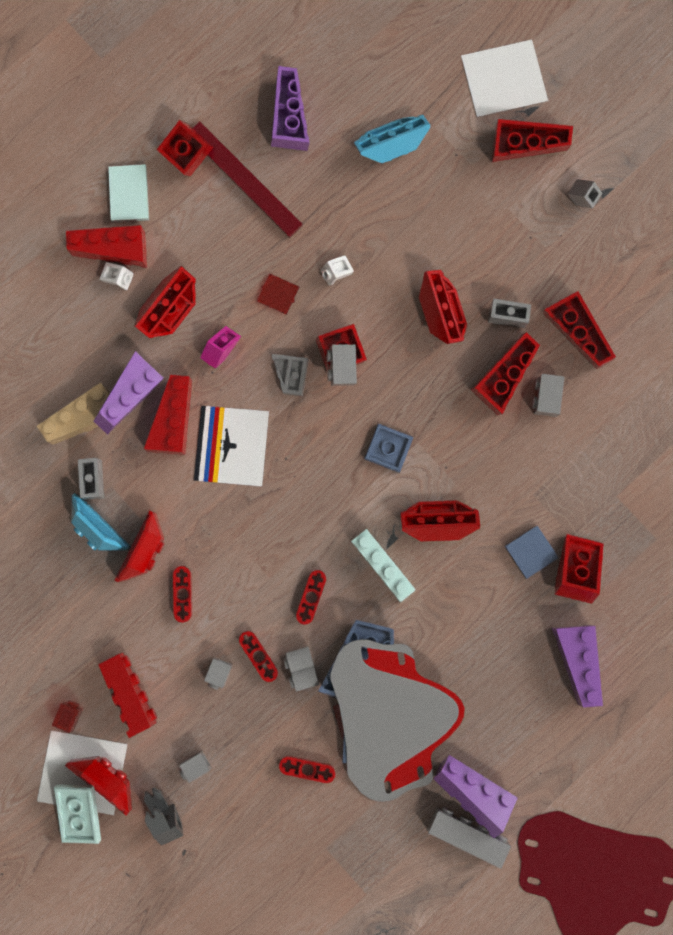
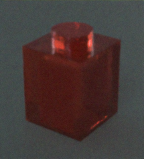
M72 700L61 703L51 726L68 733L73 732L83 708H80V704Z

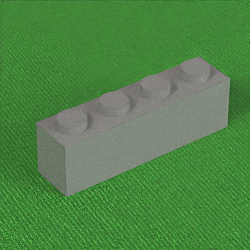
M445 807L442 809L436 808L427 828L429 834L500 869L502 868L511 848L506 837L500 834L493 838L484 826L478 825L476 827L471 824L472 821L464 816L458 818L453 815V811Z

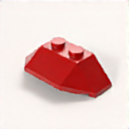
M182 266L166 276L140 308L134 327L148 338L173 334L196 304V278Z
M442 270L424 272L419 300L430 333L446 344L463 342L467 322L456 288L444 276Z
M457 500L417 502L406 511L401 512L402 531L420 542L461 540L480 529L481 526L479 510L472 509Z
M149 510L114 581L124 582L147 574L148 570L152 571L156 563L154 558L157 553H161L165 545L156 513Z
M94 756L71 759L66 763L65 767L88 785L94 786L96 792L119 809L125 816L132 810L130 781L122 770L113 768L111 766L112 763L107 758Z

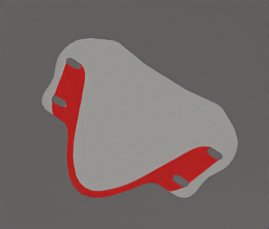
M356 640L348 643L338 653L330 674L339 703L345 734L347 773L359 791L369 799L381 802L391 801L408 790L431 783L434 776L431 762L432 752L460 726L464 718L465 707L462 700L454 692L418 674L413 651L409 646L405 644L383 645L371 640ZM362 647L367 648L369 656L367 660L362 658ZM399 652H403V653H404V657H405V664H404V665L399 664V660H398V653H399ZM419 766H422L424 770L423 779L418 777L417 768ZM385 781L391 783L392 792L390 794L385 791Z

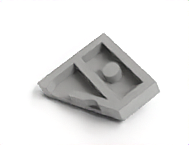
M272 354L282 392L286 395L303 397L309 359Z

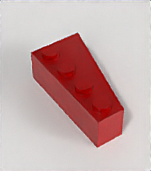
M498 119L495 126L492 162L568 151L572 144L573 126Z
M141 225L66 231V247L72 256L147 268L145 231Z
M579 291L544 309L543 314L596 369L612 362L616 358Z
M527 332L520 335L470 389L497 416L504 413L509 400H511L516 387L522 380L540 344Z
M170 375L144 447L145 451L185 455L192 379L190 376Z
M120 653L98 664L107 687L114 691L111 693L113 702L117 707L121 708V715L119 716L122 723L128 725L129 731L126 733L128 738H131L156 724L155 719H157L155 710L153 708L150 709L147 703L149 699L144 690L141 691L138 685L140 680L138 675L133 673L130 668L132 664L129 657Z

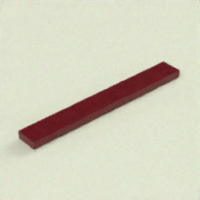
M200 121L193 127L199 135L214 147L207 156L289 238L292 237L303 224Z

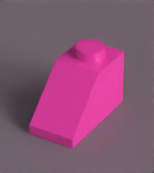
M225 326L207 341L200 359L216 369L225 361L241 336Z

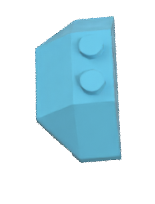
M424 115L400 118L366 132L354 144L362 156L379 163L388 162L416 150L429 131L430 124Z
M74 493L72 495L71 523L75 526L73 530L80 537L85 536L89 540L87 544L93 550H130L131 546L84 499H81L79 494Z

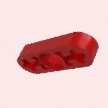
M179 566L173 572L174 618L181 623L189 621L192 617V574L190 569L185 566ZM182 569L187 573V577H184V583L188 582V587H177V583H181V577H177V573H181ZM180 589H186L188 592V597L185 600H180L177 596ZM177 602H188V606L184 605V611L188 612L184 619L178 616V612L182 610V605L177 606Z
M315 570L310 574L296 614L298 622L303 625L312 622L326 583V575L320 570ZM318 573L321 574L323 582H319L317 588H321L320 592L308 588L309 584L314 585L315 580L312 577L313 575L317 576ZM308 592L316 593L317 600L314 603L307 602L306 594ZM303 603L308 606H314V610L309 609L308 615L311 618L302 621L300 613H304L306 607H302Z
M251 631L243 632L239 637V643L264 681H274L278 676L276 665L255 633ZM245 635H247L248 637H253V639L251 640L253 646H255L256 643L259 645V647L253 649L251 653H249L248 649L251 648L248 643H243V641L245 640ZM255 651L263 652V661L256 662L254 660L253 654ZM267 660L270 662L266 664L268 669L273 668L275 671L272 678L270 676L265 677L266 670L264 667L262 669L258 667Z
M285 756L279 763V769L285 775L321 783H330L335 778V769L330 764L294 756ZM290 760L292 765L297 766V762H301L298 769L299 773H295L296 768L292 767L289 770H285L286 767L283 766V763ZM310 764L313 767V772L310 775H305L302 772L303 765ZM316 766H320L319 771H325L328 768L332 776H328L325 779L323 774L318 773V777H314Z

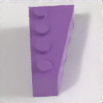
M278 66L271 147L307 151L310 142L304 117L297 68Z
M449 755L441 762L433 779L451 797H455L461 803L460 806L465 811L468 810L476 818V821L489 831L493 838H496L503 833L517 797Z

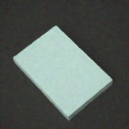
M146 164L108 167L111 222L149 220Z
M57 784L54 787L62 843L99 844L101 834L94 786Z

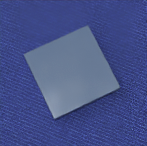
M378 424L364 460L400 473L414 437Z
M535 526L504 546L525 579L559 558L538 526Z

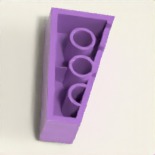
M135 351L93 422L108 435L160 384L163 377Z
M595 626L552 628L578 705L581 707L603 706Z

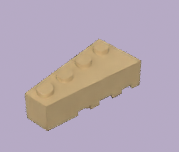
M99 383L37 425L46 441L51 444H56L83 432L91 431L99 427L93 421L110 392L102 383Z

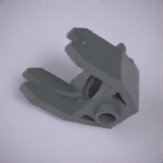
M152 788L153 795H150L148 791H145L144 802L151 814L148 811L145 813V823L154 839L162 846L184 836L183 824L175 805L169 806L161 791Z

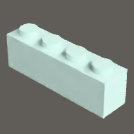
M367 529L351 541L399 602H402L416 590Z

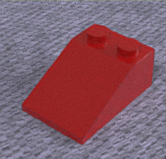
M566 534L556 576L554 595L590 604L595 601L600 595L604 543Z

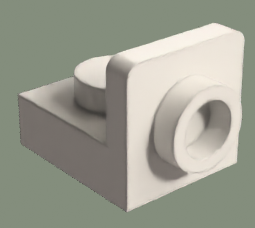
M346 256L328 261L321 269L322 277L329 286L333 285L336 280L349 276L354 272Z
M106 262L100 280L128 290L133 272L124 266Z

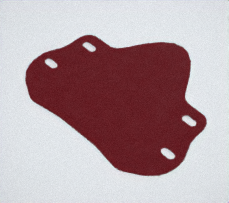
M562 811L537 815L528 820L522 827L518 838V848L521 857L520 886L528 893L542 896L549 900L563 935H616L625 925L631 922L652 927L659 926L664 922L670 903L673 900V885L664 883L663 878H673V849L662 839L627 834L597 826ZM530 839L537 841L539 845L536 848L527 846L525 841ZM528 877L537 878L541 883L534 885L528 883L527 879ZM646 909L654 910L658 913V916L651 917L645 915L644 911Z

